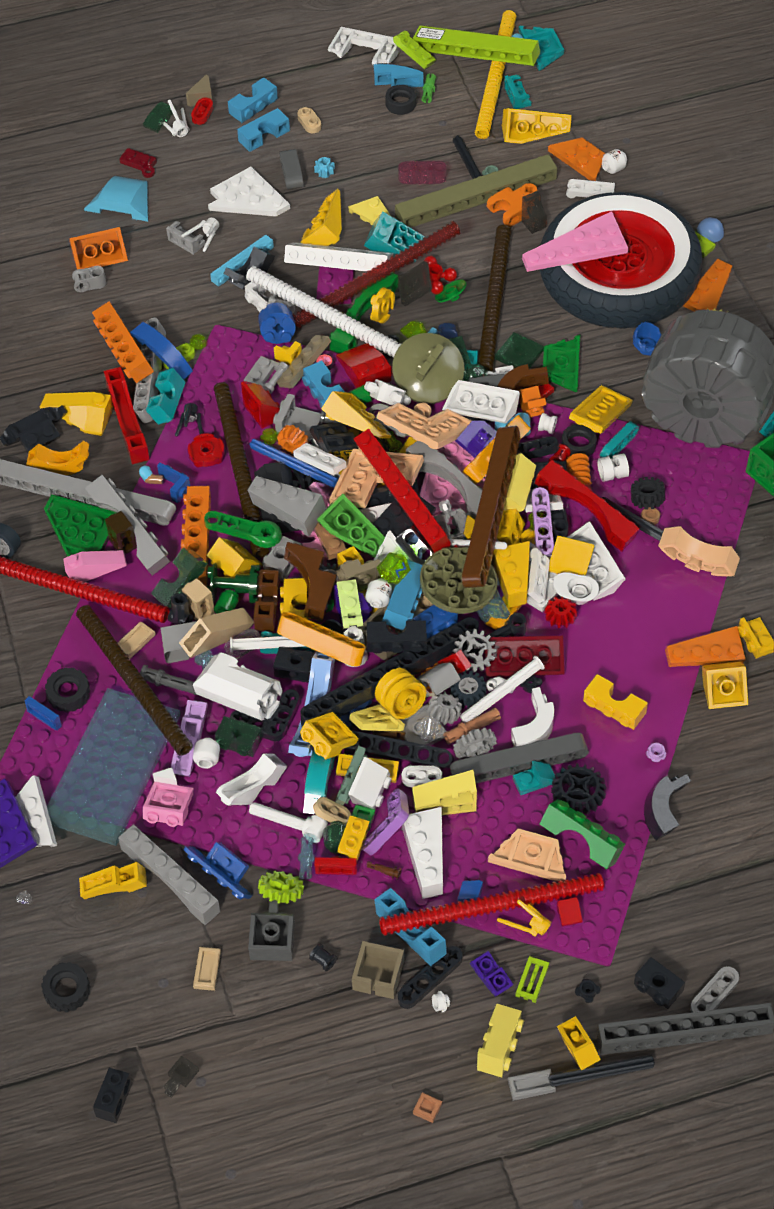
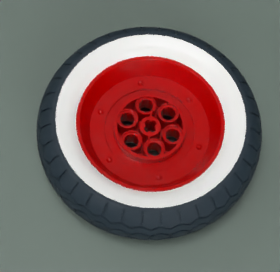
M610 192L586 197L560 212L545 231L541 245L612 211L628 246V253L540 269L543 283L551 297L571 315L585 322L607 328H637L638 325L645 321L653 324L669 317L679 310L692 296L702 271L701 246L692 226L671 206L641 194Z

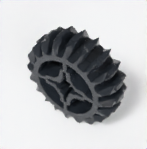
M578 763L575 767L569 764L567 769L562 767L560 773H556L555 779L552 781L551 793L553 794V800L565 801L573 810L581 813L585 812L589 815L590 809L596 812L597 807H601L603 804V800L606 797L605 780L600 778V771L594 773V767L587 769L586 764L583 767H579ZM567 783L569 787L568 791L565 793L563 790V786ZM590 787H593L595 790L592 796L589 794Z

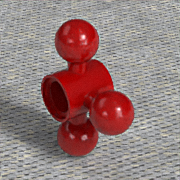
M427 256L424 259V266L427 268L424 281L430 286V291L433 294H440L444 288L440 279L444 278L446 281L452 282L456 279L457 272L453 268H447L442 272L443 269L437 264V259L434 256Z

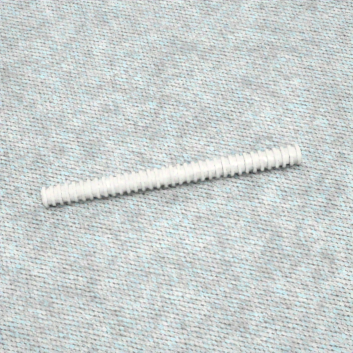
M252 266L247 272L246 279L255 283L257 286L260 285L261 288L269 290V292L291 302L293 305L296 304L297 307L305 309L306 312H310V314H314L316 317L319 316L320 319H323L325 322L328 321L329 324L337 326L338 329H342V331H346L348 334L351 333L357 339L365 340V343H369L370 346L374 345V348L388 353L393 358L401 345L397 341L393 342V339H389L388 336L370 329L369 326L361 324L359 321L356 322V319L338 312L337 309L329 307L327 304L324 305L323 302H320L318 299L315 300L314 297L306 295L305 292L297 290V288L284 283L282 280L279 281L278 278L270 276L269 273L261 271V269Z

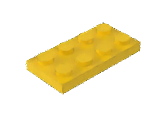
M601 385L570 413L569 419L579 425L590 428L594 432L602 433L631 406L633 400Z

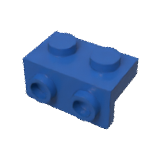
M432 605L415 616L413 621L426 620L428 639L458 622V613L447 612Z

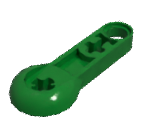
M209 511L204 516L206 528L249 540L262 548L274 547L282 539L281 528L272 521L253 522L217 511ZM210 518L218 519L216 523L208 522Z

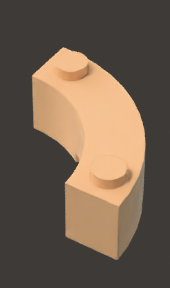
M681 526L664 528L658 545L671 559L675 560L677 558L684 562V567L697 572L700 569L709 571L714 576H734L740 560L732 546H715L701 542L690 536Z

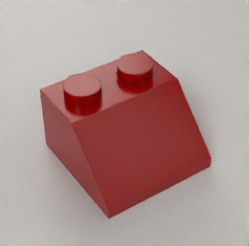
M247 381L241 382L243 405L262 429L273 424L275 414L280 411L279 403L274 402L268 390L265 391L261 385Z

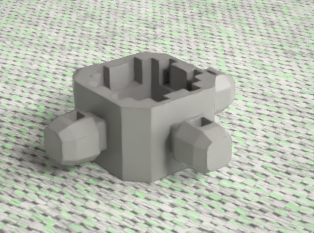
M448 499L440 501L439 508L442 513L434 516L435 520L449 539L464 538L466 518L468 515L472 517V514L465 513L460 508L451 509L452 506ZM450 517H453L452 523L453 526H456L453 534H450L451 529L447 525Z

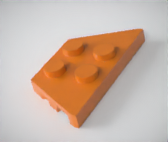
M577 138L548 146L550 153L590 181L597 180V175L602 169V158L605 155L600 149L584 138Z

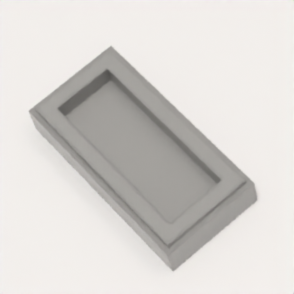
M551 1069L508 1077L512 1100L556 1092L555 1086L552 1087L549 1083L548 1077L551 1074Z

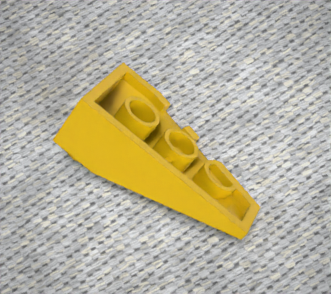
M339 189L325 198L318 210L320 213L312 219L311 223L313 225L311 229H306L301 243L329 246L339 241V235L342 230Z
M332 391L321 408L326 413V417L332 421L336 420L361 431L369 428L373 435L379 438L390 439L392 436L381 423L373 420L375 416L365 411L367 408L365 404L352 393Z

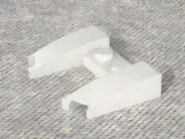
M340 27L328 47L329 52L337 54L340 58L351 49L353 44L378 49L372 59V64L390 63L401 51L393 42V37Z

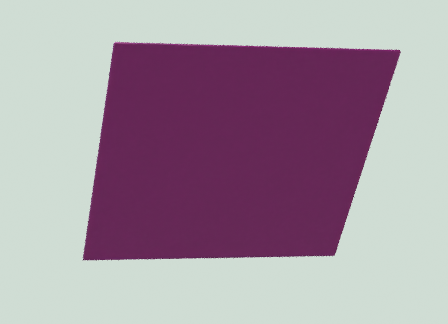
M215 325L193 368V372L183 388L174 418L166 423L152 451L150 460L146 464L150 467L152 473L159 475L157 468L159 462L169 465L174 470L186 474L189 477L190 486H210V511H217L244 519L213 388L220 382L229 384L253 482L255 479L254 472L264 464L276 463L278 461L251 449L249 444L252 439H257L280 451L287 452L285 449H281L282 446L278 444L275 424L273 423L262 429L244 407L241 382L244 381L260 356L280 363L274 357V347L276 345L281 348L284 345L291 347L293 342L273 344L266 342L263 336ZM324 350L321 354L331 355L334 363L333 368L329 370L331 373V384L326 387H334L339 384L346 393L356 389L336 357L339 353ZM391 366V378H392V381H390V382H388V383H389V384H392V385H394V386H397L396 383H395V381H394V378H393L392 366ZM276 370L273 371V373L270 375V377L265 383H268L270 381L272 376L275 374ZM302 378L293 388L279 387L278 383L274 386L271 396L273 401L278 402L279 405L282 400H285L287 394L295 395L296 407L322 413L317 398H313L310 388L304 385ZM371 397V402L365 404L367 407L365 411L368 412L370 407L375 404L392 405ZM411 400L409 405L404 406L414 410L418 402ZM446 400L435 404H428L431 408L430 417L443 411ZM519 400L516 414L523 413ZM187 403H194L198 406V413H201L203 434H213L214 437L220 438L223 441L225 454L220 464L196 467L190 460L188 444H191L194 441L193 438L199 435L197 420L188 422L187 427L183 423L179 435L175 436L181 414L184 413V406ZM546 403L547 405L543 407L544 413L550 417L557 416L554 433L550 434L546 430L538 431L541 415L530 417L531 432L528 436L523 437L519 443L552 436L557 439L558 444H561L563 431L567 427L577 424L569 419L570 413L574 409ZM377 410L375 413H372L375 416L374 419H376V416L378 412H380V410ZM616 419L604 432H595L597 437L595 452L589 456L592 492L600 498H608L641 517L644 507L640 509L632 503L631 485L634 484L635 480L639 482V478L643 480L645 477H648V479L654 477V480L659 479L665 486V501L658 508L654 506L660 512V520L655 526L662 530L664 528L681 526L690 536L701 542L715 546H732L735 551L755 484V480L745 472L750 451L721 445L719 448H707L704 443L696 441L687 443L676 438L674 433L638 425L639 431L637 435L618 453L626 455L629 465V476L620 479L614 477L613 480L602 482L597 465L600 453L604 446L628 422ZM495 421L488 422L487 424L495 430ZM386 429L392 435L391 438H379L386 445L385 451L399 453L409 436L400 437L395 434L396 431ZM580 436L572 437L568 440L571 445L576 447H584L590 443L588 439ZM204 448L203 452H208L210 450H208V448ZM554 454L529 460L533 463L549 462L550 457ZM291 470L293 481H298L293 471ZM419 472L417 475L420 493L426 472ZM140 476L133 490L134 493L170 501L176 506V511L168 525L144 521L148 526L145 530L148 534L152 531L158 539L156 544L159 547L162 545L169 553L166 557L170 562L152 576L137 557L136 548L125 554L127 566L91 579L88 582L89 584L104 587L105 589H110V591L114 590L121 594L124 593L126 596L130 595L147 602L157 603L164 607L167 606L169 611L171 610V597L175 593H182V588H184L183 581H180L179 571L183 570V566L180 564V554H184V550H181V539L185 538V535H182V524H185L183 509H186L183 498L178 504L171 499L170 488L174 483L163 479V484H148ZM561 496L567 515L568 536L590 521L626 579L613 594L595 601L592 599L583 605H576L577 617L575 622L569 624L567 628L563 625L559 629L557 625L551 627L550 622H547L545 619L544 611L542 613L528 603L522 605L517 613L523 614L526 618V633L524 636L563 635L565 675L535 676L542 679V685L538 687H540L541 693L546 695L547 703L553 702L554 705L553 728L548 739L573 733H582L589 754L578 760L552 765L551 768L556 775V773H560L562 767L567 769L569 764L572 767H575L577 763L579 767H583L586 764L587 769L594 767V773L600 771V778H604L606 797L603 800V804L601 807H597L596 812L590 809L589 815L585 812L582 813L588 820L600 824L605 831L618 836L620 841L625 843L616 864L608 869L590 859L588 842L580 833L574 830H565L558 835H554L540 825L548 805L554 802L553 794L551 793L552 785L520 796L513 781V775L476 783V811L442 815V895L422 899L402 826L373 855L370 856L361 850L357 861V875L315 874V857L331 858L339 856L341 858H349L344 854L338 853V847L346 826L339 827L328 822L320 842L314 843L307 840L301 830L250 814V805H226L216 793L221 785L249 771L263 754H275L287 765V768L275 785L263 786L253 803L255 802L303 819L316 815L303 813L304 790L311 756L298 757L293 753H288L289 745L297 732L301 720L300 711L305 705L309 683L274 677L273 665L277 654H264L260 652V649L235 650L231 653L230 641L192 658L189 657L188 660L166 663L161 627L175 624L168 621V619L165 623L156 622L155 620L144 618V616L140 617L133 613L130 614L128 611L124 612L117 608L114 609L81 598L32 696L33 699L59 715L62 726L58 730H54L27 712L26 708L0 761V781L6 779L16 797L28 780L35 775L39 777L46 806L125 829H129L134 824L146 835L195 847L206 852H210L214 844L220 842L247 864L276 872L284 871L287 875L292 873L293 877L298 876L303 880L373 900L391 888L405 901L408 910H416V912L419 909L425 910L427 907L431 909L432 906L436 908L438 905L444 906L446 903L451 905V902L457 904L463 881H483L480 899L483 896L489 897L491 894L495 896L496 893L501 895L502 892H514L515 889L520 891L521 888L526 890L527 887L533 888L535 885L539 887L540 884L545 886L546 883H550V885L552 882L558 883L557 881L488 862L489 855L491 853L494 854L500 848V845L505 840L510 839L517 829L558 839L566 879L570 881L571 878L577 879L579 876L583 878L584 875L589 877L590 874L595 876L596 873H600L603 877V891L597 890L596 893L591 891L590 894H578L577 896L582 923L562 927L557 911V902L565 900L562 898L557 901L553 899L552 902L547 900L546 903L542 901L540 904L534 903L533 907L551 921L549 929L543 936L538 933L535 937L528 932L497 921V918H501L532 928L529 923L533 916L523 907H515L513 910L509 908L508 911L503 909L502 912L497 910L496 913L490 912L488 915L484 913L483 916L478 914L477 917L471 916L469 919L464 917V920L458 918V921H454L453 919L451 922L603 966H610L650 836V831L644 817L645 800L651 789L665 776H668L700 669V665L669 667L665 649L669 645L710 634L727 576H714L709 571L700 569L697 572L684 567V562L677 558L675 560L671 559L658 546L659 540L640 529L635 539L621 552L607 541L601 523L591 511L580 503ZM525 509L519 512L525 523L523 532L527 529L534 530L532 512H525ZM538 511L536 513L540 518L545 517V511ZM210 518V523L218 521L216 518ZM542 527L538 529L539 534H548V530L546 528ZM451 529L450 534L455 532L454 529ZM210 530L209 551L220 537L240 543L252 554L249 540ZM301 530L282 533V536L301 544L314 541L313 539H302ZM108 541L104 551H116V549ZM343 541L346 549L352 547V545H348ZM543 541L542 549L547 552L548 548H546V541ZM355 547V549L363 558L364 563L370 560L373 561L375 559L371 555ZM427 549L422 554V560H426L430 556V550ZM264 557L257 559L262 563ZM208 558V567L213 566L210 558ZM337 558L327 560L330 566H333L334 563L337 564L338 568ZM294 567L286 579L303 578V576ZM221 568L218 569V577H226L223 574L224 571ZM211 578L207 579V586H210ZM280 581V587L284 586V582ZM497 585L495 595L488 605L472 613L459 614L458 622L472 617L479 622L478 634L484 631L483 636L494 632L496 629L487 626L486 620L504 596L501 586ZM217 588L216 598L213 601L214 607L221 593L225 592V590L235 592V589ZM280 589L274 631H268L271 633H277L281 617L280 602H284V598L280 597ZM237 593L239 602L235 609L244 608L254 621L255 603L249 602V593ZM333 599L334 608L325 614L323 622L328 619H334L343 625L336 610L335 599ZM84 605L91 606L117 643L140 621L155 631V636L130 659L139 673L143 665H148V668L162 669L165 671V674L195 682L213 656L222 652L237 659L239 667L243 665L249 670L280 681L282 694L289 689L299 693L300 704L285 737L280 741H271L234 729L231 726L230 715L235 709L197 694L194 695L164 685L157 687L154 683L147 682L180 728L182 718L185 716L188 700L207 703L208 708L201 739L212 738L220 745L219 761L216 765L205 769L199 767L194 762L190 777L175 775L178 786L193 788V796L189 803L188 814L183 826L171 827L167 823H149L143 819V805L154 783L153 773L171 768L174 749L77 618V610ZM299 605L295 609L305 610L306 605ZM308 618V620L315 622L319 625L323 623L322 621ZM253 623L244 635L235 639L257 638L264 631L255 630ZM485 651L482 654L483 661L485 660ZM368 652L367 661L359 667H350L335 659L330 692L381 665L385 661L373 652ZM468 658V661L470 663L475 664L472 659ZM483 665V671H480L479 667L477 668L476 672L479 673V678L482 676L485 682L496 678L486 677L485 665ZM66 667L81 670L88 679L91 692L89 693L90 698L87 700V703L82 708L73 712L54 709L49 703L45 691L48 677L53 672L55 673L57 670ZM472 668L466 671V673L469 674ZM421 671L420 673L414 675V677H419L421 673H423L424 671ZM597 674L614 683L611 696L614 700L623 701L632 693L648 703L645 716L634 730L621 725L619 721L612 717L605 716L600 710L588 706L583 701L584 690ZM500 676V677H502V678H504V679L507 680V679H509L511 676ZM72 682L64 683L59 687L58 693L62 697H70L76 694L78 687ZM519 685L512 694L508 693L480 714L482 715L493 708H497L500 713L499 716H501L500 720L483 727L487 730L491 729L497 739V744L493 745L494 748L488 753L513 748L511 729L527 725L537 716L531 700L532 693L525 692L523 687ZM451 687L441 692V694L446 692L447 695H451ZM486 688V695H487V694H489L491 691H489V690ZM280 695L277 696V700L279 701L281 698ZM432 696L425 698L422 707L427 704L429 705ZM291 697V699H288V705H287L288 707H290L289 704H290L291 700L294 699V697ZM373 698L369 707L379 705L380 703L376 701V698ZM467 706L461 709V714L468 710ZM281 712L278 715L281 719L289 716L287 712ZM240 717L236 722L243 720V718ZM459 717L453 724L446 723L444 725L442 722L440 723L447 732L457 727L463 721ZM255 722L252 725L255 729H260L263 726L261 722ZM279 724L276 731H273L274 734L279 731ZM356 725L352 729L353 731L372 734V731L361 730ZM365 738L361 742L363 748H367L371 744L369 738ZM442 739L431 745L432 747L448 750L453 755L454 762L459 760L453 750V745L457 743L456 741L447 744L445 739ZM382 743L381 751L387 752L390 749V743ZM653 743L662 744L666 752L665 759H661L660 762H653L646 755L648 747ZM403 746L400 749L401 756H406L410 752L408 746ZM342 749L340 754L354 755L355 751ZM421 751L419 754L420 759L426 760L429 757V751ZM364 753L368 758L399 761L396 783L391 782L388 789L384 788L382 796H384L383 802L380 807H376L375 817L366 839L388 817L387 799L395 789L399 788L407 795L409 814L415 813L412 787L403 784L402 771L407 766L427 765ZM442 754L439 757L441 764H446L449 761L448 754ZM339 755L335 756L334 769L329 777L326 795L327 799L334 802L345 777L336 775ZM439 768L442 772V778L452 776L450 768ZM567 783L563 786V790L565 793L568 791L569 787ZM590 787L589 794L592 796L595 790L593 787ZM350 799L348 804L345 803L343 806L350 811L352 816L356 804L352 803ZM367 861L372 862L374 865L377 863L394 869L397 866L398 870L401 868L398 881L395 877L392 879V876L367 868Z

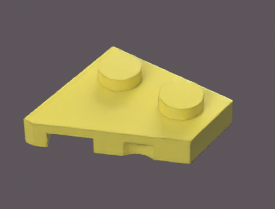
M378 196L348 206L349 213L360 215V219L369 222L371 225H373L382 211L390 215Z
M381 704L353 712L349 718L361 730L403 731L405 726L401 720L392 716Z

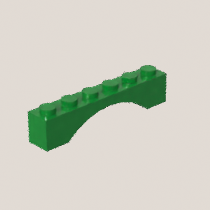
M389 271L373 274L370 283L365 285L362 294L355 299L354 305L347 310V317L350 316L352 319H356V322L360 321L365 312L373 306L371 305L372 296L377 295L381 288L390 289L395 293L399 287L398 275ZM336 328L329 336L331 340L330 350L337 353L345 352L357 346V338L352 336L351 333L348 334L346 331H342V329Z

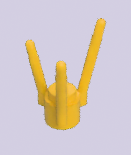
M518 900L517 903L533 916L529 923L532 928L497 918L498 922L528 932L535 937L538 933L543 936L551 925V921L539 913L530 904L527 906L521 900Z

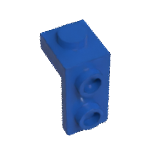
M159 462L157 465L158 474L163 475L164 479L174 483L170 488L171 499L178 504L183 495L187 494V486H190L189 477L184 473L174 470L171 466Z

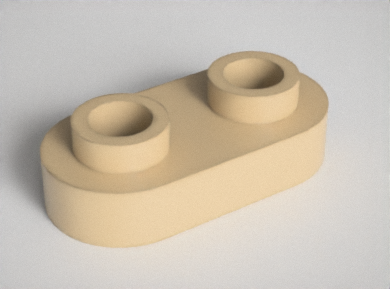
M303 107L298 110V120L307 132L317 133L321 130V121L311 108Z
M320 797L313 804V810L318 817L339 827L347 825L351 813L346 807L325 797Z

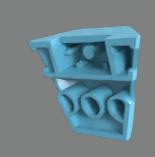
M113 176L84 208V211L101 213L102 209L128 213L132 215V219L148 222L147 181Z

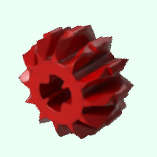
M554 597L553 601L548 600L547 606L544 609L546 621L550 622L551 627L557 625L558 629L562 625L567 628L569 624L575 622L577 617L575 603H571V599L565 600L564 597L560 599Z

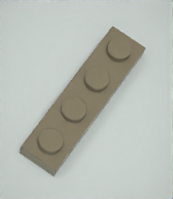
M315 335L298 357L292 361L288 369L282 373V376L277 381L279 387L293 388L303 376V368L312 365L331 343L329 336Z

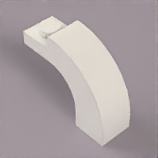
M540 687L532 689L531 700L537 715L536 718L527 725L511 729L513 747L547 740L551 734L554 720L553 702L547 703L546 695L541 693Z

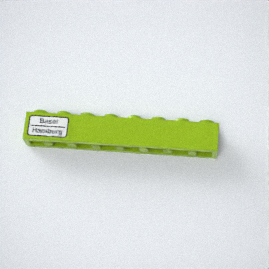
M419 26L413 37L414 41L430 53L534 66L540 55L538 40L427 26Z

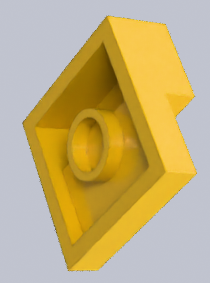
M334 712L307 720L300 731L302 739L305 742H309L314 747L315 753L324 757L325 760L339 755L342 749L355 745L359 739Z

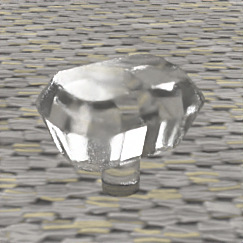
M26 890L16 896V902L26 905L32 903L33 898L31 894H27Z

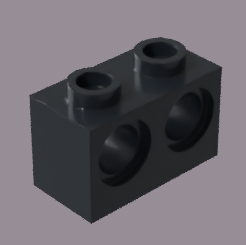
M108 1068L93 1105L97 1118L117 1123L132 1086L129 1073Z

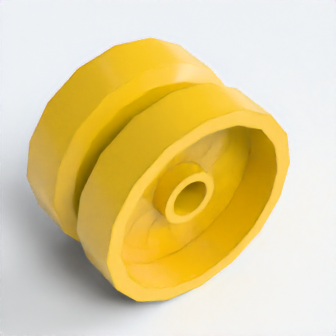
M396 668L386 673L380 679L376 686L375 698L396 719H406L422 707L427 692L425 686L406 669Z

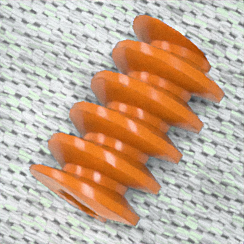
M583 453L573 454L566 460L567 472L574 475L583 485L592 489L589 457Z

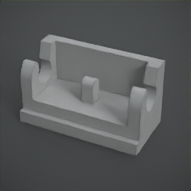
M175 221L170 227L166 228L168 240L194 255L206 243L202 239L203 235L199 234L196 237L189 234L181 237L187 231L182 229L181 226L177 227L180 222Z

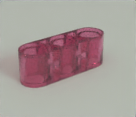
M405 161L398 165V179L402 184H441L447 178V166L442 161Z

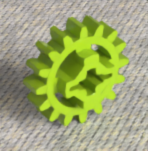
M273 871V874L267 872L266 876H261L258 889L259 894H263V898L269 897V901L277 900L278 903L288 904L289 900L296 902V898L301 899L304 885L303 881L299 880L298 876L293 877L292 873L287 875L284 871Z

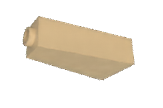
M244 608L201 617L179 644L188 656L192 658L230 641V637L235 639L244 635L254 621Z

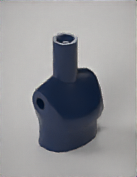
M443 323L438 326L439 335L449 339L453 344L458 343L456 325Z

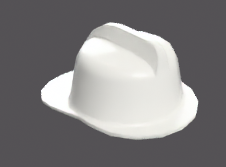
M563 572L558 574L553 581V588L556 593L561 597L571 599V602L576 605L587 603L594 599L599 592V585L596 580L588 576Z

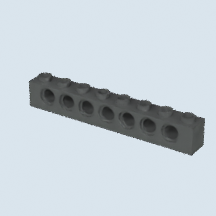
M771 1003L611 1022L598 1024L597 1037L601 1055L772 1034L774 1015Z

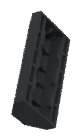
M280 462L264 464L254 472L255 477L258 476L293 486L291 467ZM260 508L262 521L266 520L276 523L281 528L282 533L298 531L291 524L279 520L276 515L269 514Z

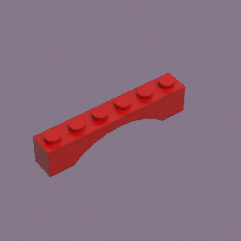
M117 367L104 371L109 395H111L112 404L132 465L150 460L148 447L133 409L122 368Z
M551 460L538 473L535 480L537 486L546 489L550 495L567 497L586 507L601 523L607 541L621 552L635 539L640 528L634 522L625 518L620 511L611 507L603 498L592 492L589 487L578 481L574 475L569 474L560 464Z

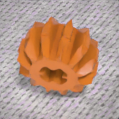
M294 425L283 427L277 437L278 444L282 446L281 449H285L287 453L290 452L291 454H294V450L305 443H309L308 436L304 434L305 431H301L299 427L296 428Z

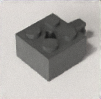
M270 901L269 912L251 913L248 946L250 960L292 961L295 929L294 914L279 912L277 901Z

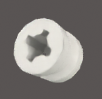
M542 413L538 431L546 430L548 433L553 434L557 424V416L550 417Z

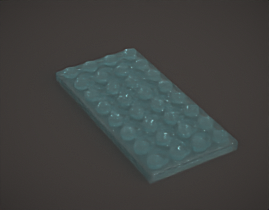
M107 688L47 805L52 826L117 846L119 842L118 837L123 834L167 743V739L135 696ZM164 705L177 723L181 715L180 710Z

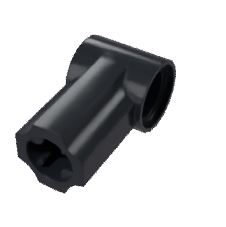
M175 593L171 597V610L167 619L175 625L193 621V615L189 613L187 595L184 593Z

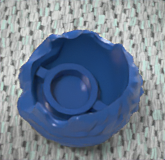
M645 321L635 329L633 344L641 354L651 356L661 337L659 327Z

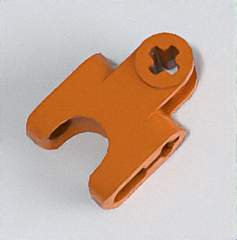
M531 183L524 184L515 191L507 187L491 196L486 206L493 213L505 210L503 223L512 227L531 214V207L537 204V187Z

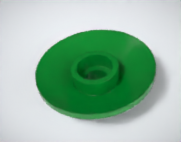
M456 280L445 285L443 291L435 295L436 301H456L466 288L467 283L465 280Z

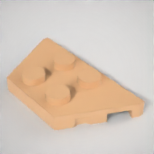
M517 829L510 839L505 840L500 845V848L488 857V862L557 882L560 880L564 882L566 879L558 839Z

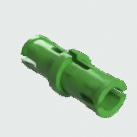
M430 73L426 75L421 99L424 103L427 102V99L428 103L432 101L436 81L434 74H431V78Z

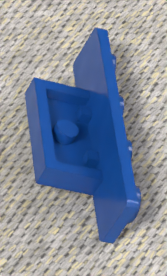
M216 842L207 857L195 847L185 846L183 850L188 854L187 857L195 863H200L203 866V871L217 877L219 884L224 887L228 886L235 897L238 899H250L252 897V894L239 884L249 865L222 843Z

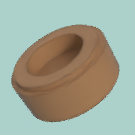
M648 507V510L643 509L641 518L656 525L660 520V512L656 508L651 509V507Z

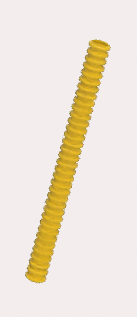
M507 10L503 13L498 32L499 36L512 37L517 17L515 12ZM491 62L475 130V135L479 139L489 137L506 62Z

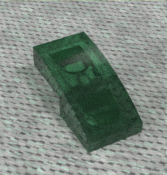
M164 102L158 103L143 122V126L158 133L164 121L168 122L173 114L170 105Z

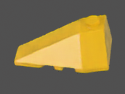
M509 108L503 109L502 131L504 142L521 144L570 132L572 115Z
M96 392L45 394L40 405V409L47 407L58 408L63 405L67 413L62 419L67 424L77 426L84 433L98 436L103 435L113 411L111 395Z

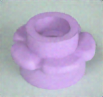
M653 743L648 747L646 755L653 762H660L661 759L664 760L666 757L665 748L660 743Z

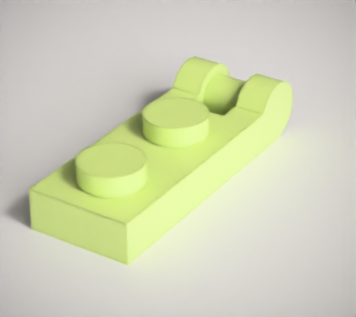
M356 579L337 582L343 629L353 625H357V627L363 626Z

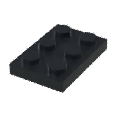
M418 495V497L421 499V501L433 515V513L436 511V507H434ZM396 499L373 523L384 537L391 531L396 538L405 530L414 526ZM413 532L406 534V543L415 535Z

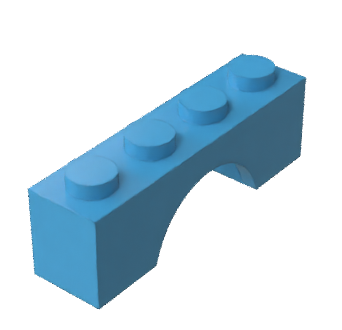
M391 888L374 899L376 914L379 917L383 916L386 918L387 915L393 917V914L398 916L400 913L406 914L409 911L405 901ZM420 926L419 929L414 927L413 930L407 929L405 932L400 930V933H397L430 966L447 954L446 940L433 927L427 929Z

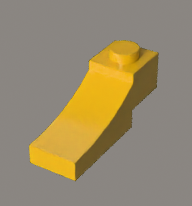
M138 862L121 868L114 865L79 878L80 897L88 899L113 892L127 891L130 893L146 887V869Z

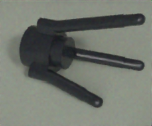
M187 403L184 406V413L181 414V419L176 429V437L179 435L183 423L187 427L188 422H194L195 420H197L199 435L203 434L201 413H198V406L196 404Z

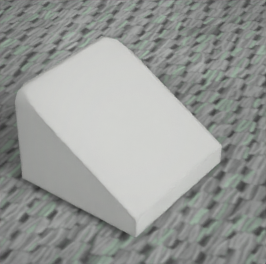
M172 768L153 773L154 782L177 785Z

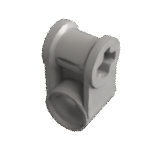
M101 266L77 269L72 273V278L75 280L74 289L77 292L101 289L107 284L104 269Z

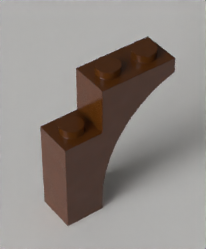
M287 542L284 559L297 568L303 576L308 589V600L305 606L304 617L323 622L334 591L337 575L321 570L324 558L323 551Z

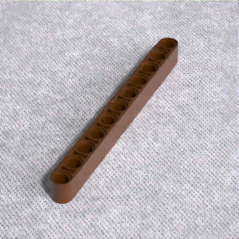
M518 426L500 427L497 429L462 572V584L465 588L484 587L487 582L520 441Z

